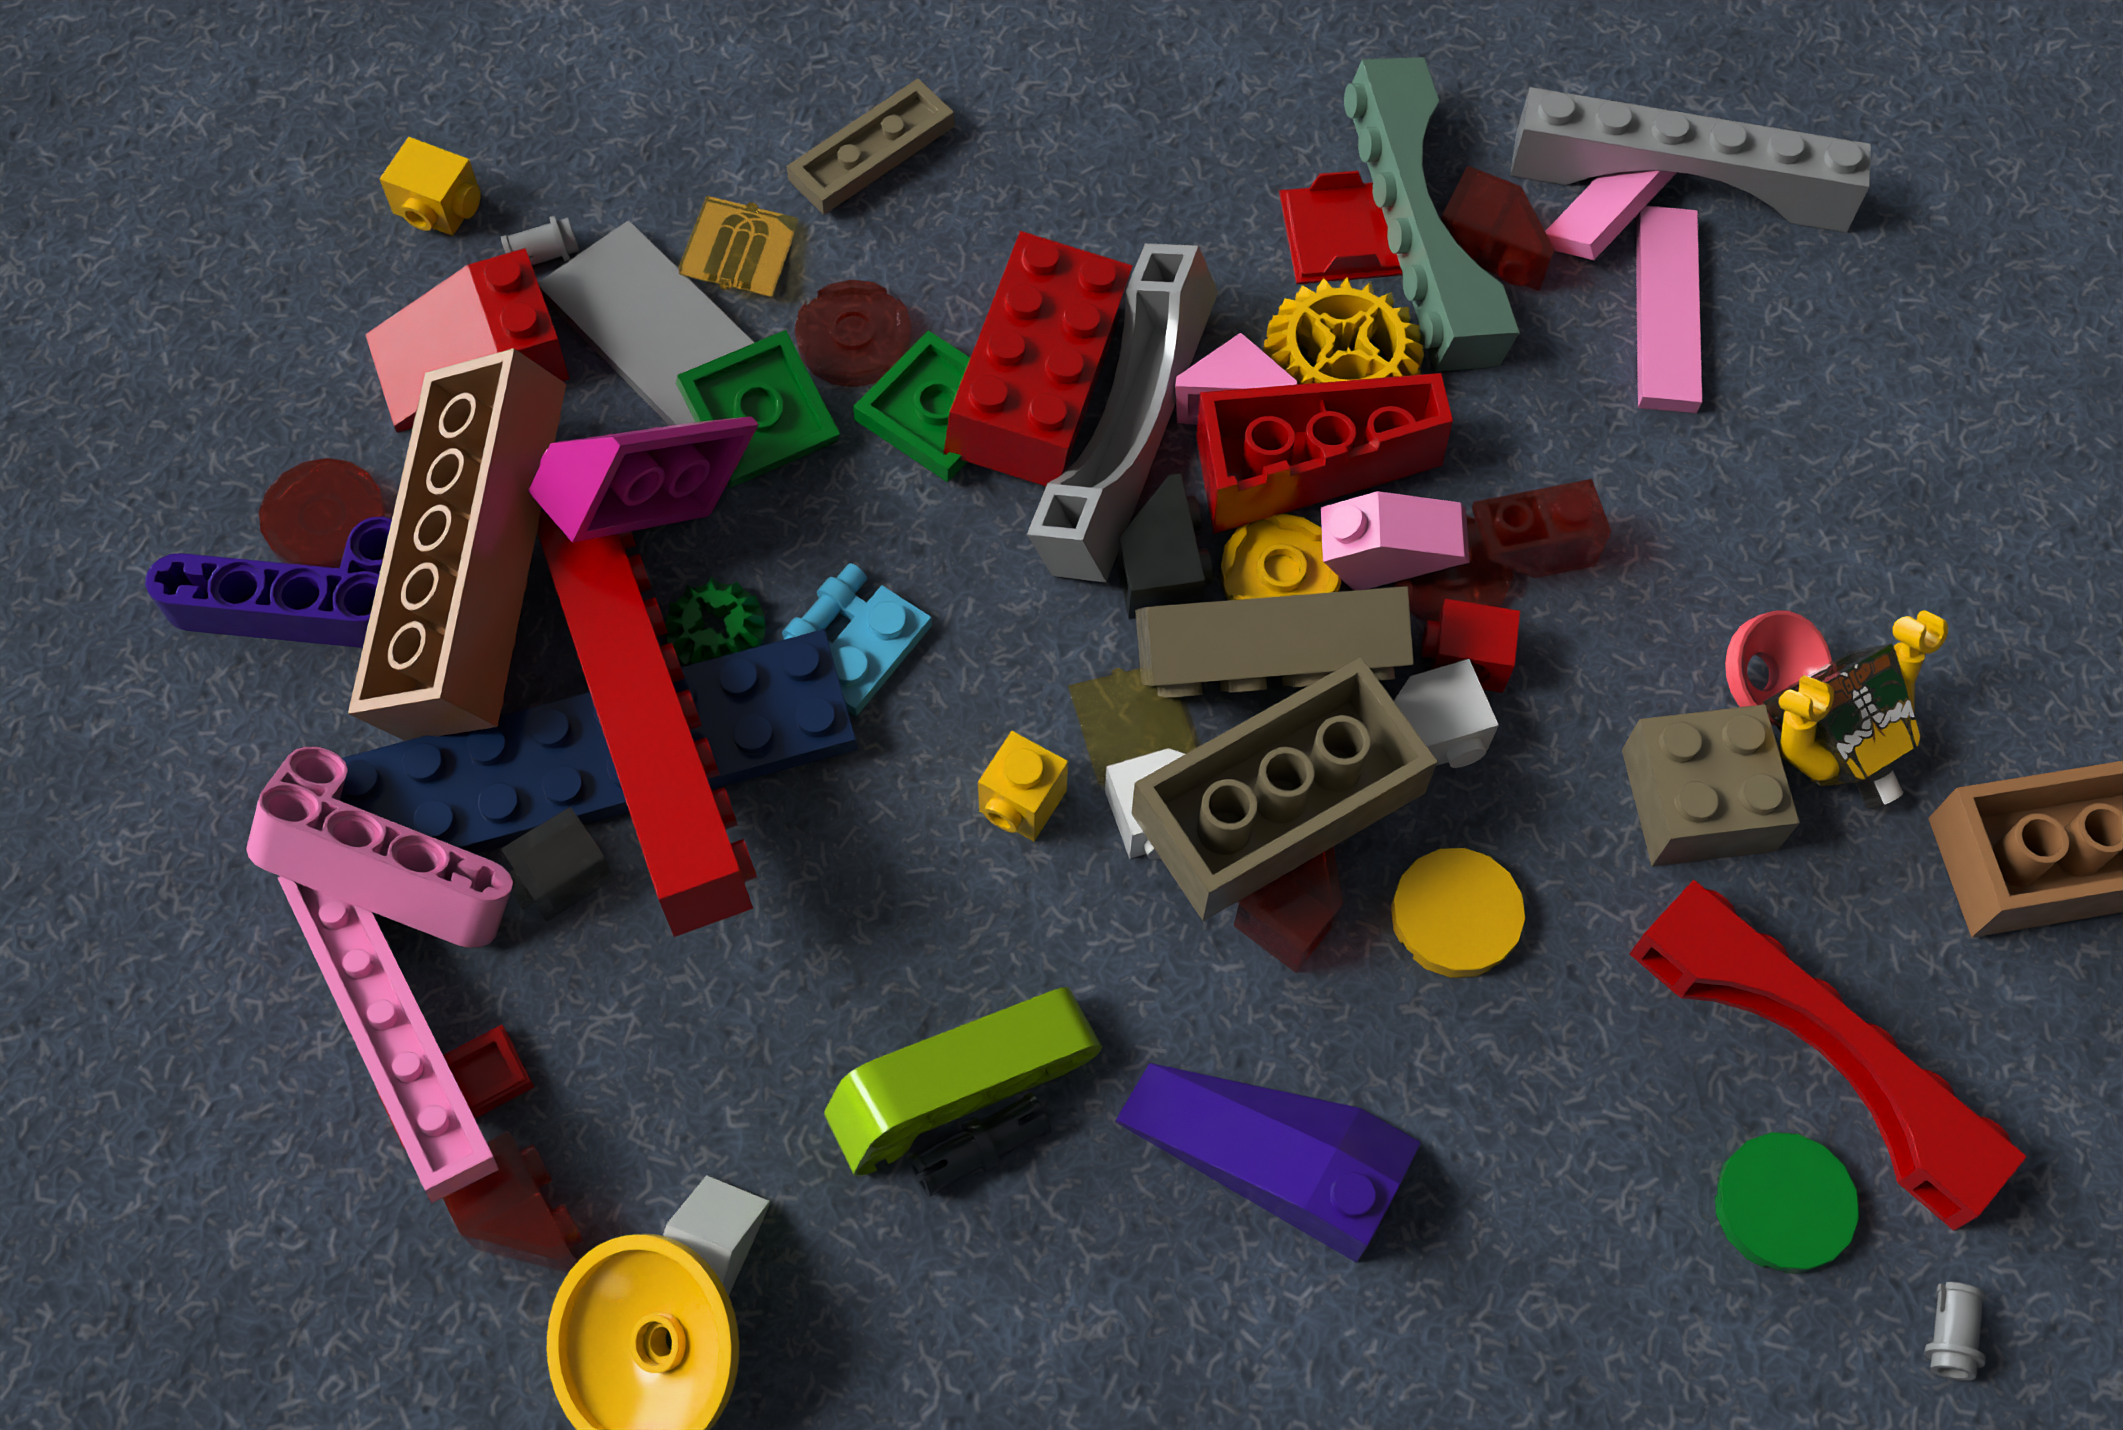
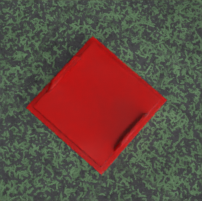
M1359 171L1323 173L1318 175L1310 188L1279 190L1296 284L1319 283L1323 278L1327 282L1343 281L1346 277L1349 280L1403 276L1397 254L1392 253L1389 248L1388 226L1382 208L1377 207L1373 198V182L1363 183Z

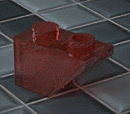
M1467 166L1441 217L1442 223L1456 243L1482 269L1499 275L1509 284L1516 286L1524 285L1540 291L1555 249L1522 187Z
M1592 479L1474 501L1472 505V511L1489 560L1533 578L1596 566L1612 532Z
M1334 846L1237 902L1239 904L1233 926L1295 973L1300 970L1336 925L1343 905Z
M506 1131L486 1142L499 1170L443 1197V1200L460 1235L476 1250L569 1273L579 1261L572 1247L584 1241L564 1203L552 1209L542 1186L553 1181L535 1145L531 1144L522 1149L510 1132Z

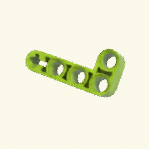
M1061 987L859 1066L840 1081L824 1111V1116L854 1176H865L877 1170L874 1165L875 1163L886 1158L888 1164L902 1157L909 1150L918 1134L1060 1077L1096 1057L1102 1050V1045L1069 987Z

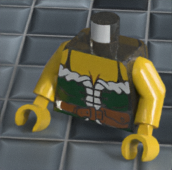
M1926 610L1919 612L1917 620L1910 616H1905L1894 623L1892 627L1895 639L1901 641V643L1895 644L1894 647L1891 643L1848 651L1808 676L1803 675L1796 683L1763 701L1767 712L1781 732L1779 746L1781 757L1810 777L1812 782L1818 786L1855 783L1867 808L1885 805L1902 796L1903 791L1890 763L1917 747L1920 741V733L1914 716L1915 683L1924 662L1925 654L1937 651L1943 645L1948 634V623L1946 620Z

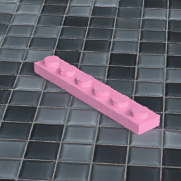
M278 877L281 887L431 1204L499 1170L373 913L284 877Z

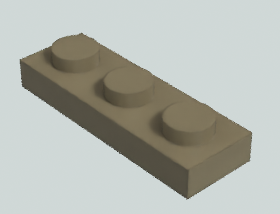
M917 78L788 164V180L825 215L955 127L954 111Z

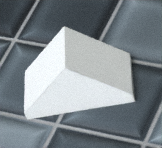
M706 1175L666 1224L663 1236L677 1240L698 1253L718 1275L729 1296L770 1206V1201Z

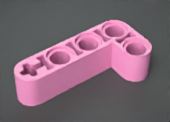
M303 747L294 750L288 755L261 791L246 848L248 857L256 866L459 946L468 948L482 947L490 944L496 938L513 885L511 875L503 866L341 802L340 798L348 768L346 762L338 754L320 747Z

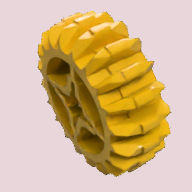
M1348 277L1341 283L1340 288H1333L1323 278L1317 286L1316 293L1302 286L1299 292L1296 293L1295 300L1285 298L1283 304L1279 307L1278 315H1273L1272 320L1269 321L1266 334L1268 338L1264 340L1263 352L1297 380V384L1420 375L1419 368L1424 357L1423 345L1419 344L1421 337L1419 332L1420 325L1409 323L1411 318L1409 307L1393 308L1392 292L1381 297L1373 295L1374 290L1371 281L1362 290L1354 289ZM1371 339L1383 350L1387 361L1379 356L1380 350L1370 342ZM1298 344L1308 350L1307 356L1316 362L1314 367L1302 356Z

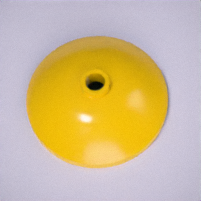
M656 1234L621 1236L610 1239L590 1250L575 1264L564 1279L556 1295L549 1318L547 1360L555 1394L567 1418L577 1430H710L723 1413L734 1388L739 1362V1336L736 1317L731 1300L718 1275L690 1247L672 1238ZM667 1331L670 1332L672 1338V1350L669 1349L666 1343Z

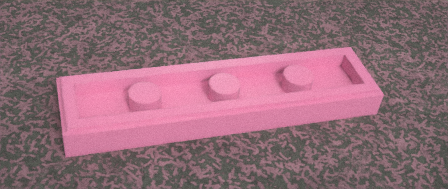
M1645 206L1636 216L1638 408L1697 413L1702 404L1697 210Z

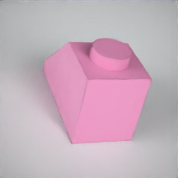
M1377 491L1321 507L1323 562L1354 591L1366 590L1470 562L1466 507L1461 502Z

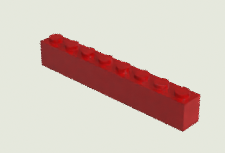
M545 510L541 511L537 533L658 900L673 936L676 937L753 909L745 882L756 879L757 875L744 839L733 843L729 841L726 830L738 826L725 787L711 791L707 779L719 776L720 774L707 737L693 741L690 730L701 727L702 724L690 690L687 689L678 693L675 691L673 683L685 678L672 642L662 646L658 644L656 637L665 635L668 631L656 597L645 601L641 597L640 593L651 590L652 587L640 554L630 557L626 555L625 550L636 547L632 532L572 543Z

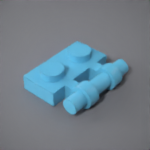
M849 563L837 578H827L817 590L819 599L802 618H793L782 631V635L785 640L826 629L839 613L851 621L833 643L828 642L847 710L857 716L931 628L932 619L931 616L883 585L879 587L867 603L857 597L855 593L867 581V576L859 567Z

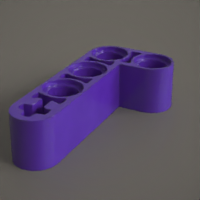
M382 516L370 517L358 523L352 529L347 539L340 568L177 553L159 558L150 566L145 577V587L167 620L174 627L181 630L363 648L370 614L360 616V614L373 605L383 559H375L385 552L392 519ZM253 595L249 600L243 603H238L244 597ZM316 600L310 607L299 610L305 603Z

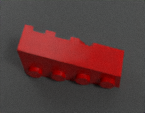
M1435 373L1200 392L1196 439L1213 534L1442 466L1453 423L1442 374Z

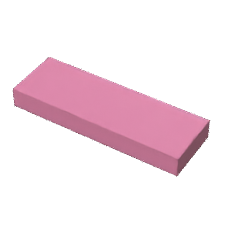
M1658 170L1623 171L1598 176L1543 233L1547 248L1595 260L1677 172Z

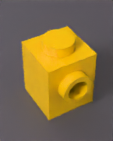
M411 137L407 138L379 179L393 214L403 217L409 224L423 231H429L433 228L453 236L463 220L469 219L475 214L480 203L481 192L468 158Z
M1011 731L978 781L979 812L983 813L991 823L1000 829L1011 833L1017 832L1034 842L1067 791L1068 761Z

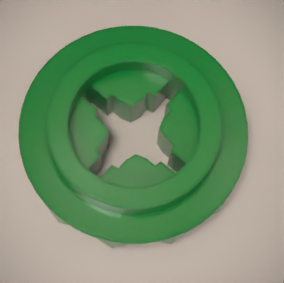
M711 577L706 585L696 588L687 585L684 595L676 603L669 602V615L665 624L668 631L666 634L667 642H672L677 658L685 665L759 647L765 635L763 610L757 596H752L745 591L738 581L730 585L719 583ZM706 609L708 613L712 612L717 618L728 615L724 619L728 639L725 640L721 633L717 634L712 628L701 631L705 627L702 610Z

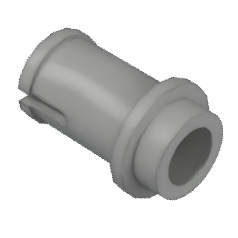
M555 215L549 217L551 221L549 224L513 235L501 236L505 254L526 248L532 266L562 256L566 262L570 260L569 254L579 252L580 250L569 219L564 218L557 221Z
M1946 1282V1285L1940 1283L1936 1288L1938 1297L1933 1343L1926 1344L1924 1355L1931 1360L1930 1370L1936 1375L1953 1380L1976 1379L1977 1369L1984 1367L1986 1359L1985 1355L1979 1351L1982 1306L1985 1302V1293L1981 1289L1968 1284Z

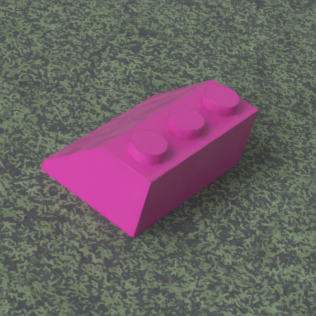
M750 416L655 427L550 443L549 448L540 460V467L528 492L572 543L707 517L716 506L759 424Z

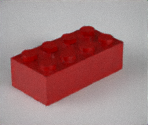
M1019 232L949 411L944 447L945 455L949 452L962 455L961 460L1043 486H1047V483L1058 478L1066 471L1123 309L1126 289L1133 265L1027 232Z

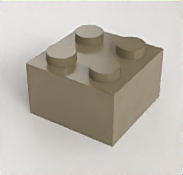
M1765 704L1639 719L1622 748L1652 867L1776 852L1800 823Z

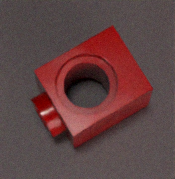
M1445 599L1438 620L1426 621L1421 644V657L1431 659L1430 670L1470 659L1483 690L1503 693L1515 667L1520 610Z

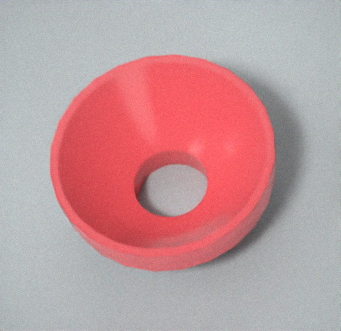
M1782 610L1758 615L1741 625L1732 636L1725 662L1727 682L1731 694L1739 707L1765 704L1771 726L1783 725L1782 715L1785 710L1781 713L1778 712L1775 705L1778 704L1779 700L1773 704H1767L1763 701L1796 683L1803 675L1808 676L1828 663L1829 668L1811 678H1815L1829 670L1830 681H1827V684L1833 681V664L1828 645L1821 632L1813 623L1800 614ZM1754 655L1760 657L1766 663L1769 670V680L1762 691L1751 684L1747 673L1748 663Z

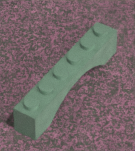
M1425 57L1362 59L1353 82L1348 84L1345 90V112L1349 118L1353 119L1359 137V155L1363 162H1367L1373 180V198L1377 207L1382 208L1388 226L1389 248L1392 253L1397 254L1403 272L1404 294L1409 301H1412L1416 312L1418 325H1420V343L1423 345V348L1428 349L1435 372L1500 366L1520 333L1504 286L1483 270L1456 243L1440 220L1426 186L1422 168L1423 139L1426 128L1439 103V98Z

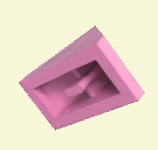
M1239 333L1176 377L1177 423L1198 425L1200 392L1297 385V380L1247 337Z

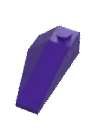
M1149 1063L1115 1123L1356 1263L1369 1244L1421 1144L1420 1141L1358 1107Z

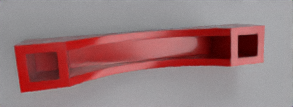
M1693 880L1647 929L1629 953L1680 998L1712 1001L1752 1012L1788 1029L1819 1051L1849 1081L1871 1112L1888 1148L1897 1183L1953 1231L1978 1217L2027 1157L2012 1144L2010 1136L1999 1124L1991 1119L1975 1114L1955 1097L1952 1087L1946 1080L1932 1071L1921 1069L1899 1050L1897 1042L1887 1031L1875 1024L1866 1023L1843 1004L1841 995L1834 987L1821 979L1812 978L1789 959V954L1781 943L1767 934L1755 931L1736 915V911L1728 899L1714 890L1705 889L1697 881Z

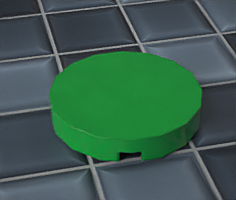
M1770 1132L1747 1140L1723 1163L1718 1176L1717 1195L1715 1196L1716 1216L1727 1240L1748 1261L1763 1268L1769 1266L1775 1270L1785 1271L1783 1273L1803 1274L1830 1263L1851 1242L1859 1220L1857 1190L1845 1165L1824 1145L1800 1134Z

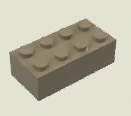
M1408 586L1154 606L1135 610L1141 684L1157 686L1158 697L1203 695L1202 682L1219 681L1220 691L1266 690V677L1282 676L1283 686L1304 687L1313 684L1331 674V671H1336L1359 657H1362L1378 680L1395 679V666L1414 665Z
M1359 657L1136 781L1134 784L1131 814L1202 921H1205L1425 794L1438 761L1362 657Z

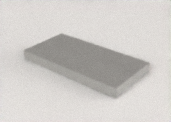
M629 220L538 282L544 300L669 426L695 422L676 385L678 374L754 343Z

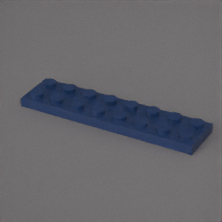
M825 629L681 667L685 679L673 683L676 693L687 689L690 690L702 724L701 727L690 730L693 741L707 737L720 775L707 779L711 790L858 750ZM590 692L500 715L498 727L443 736L426 735L342 758L346 762L348 772L340 798L341 802L473 854L629 812Z

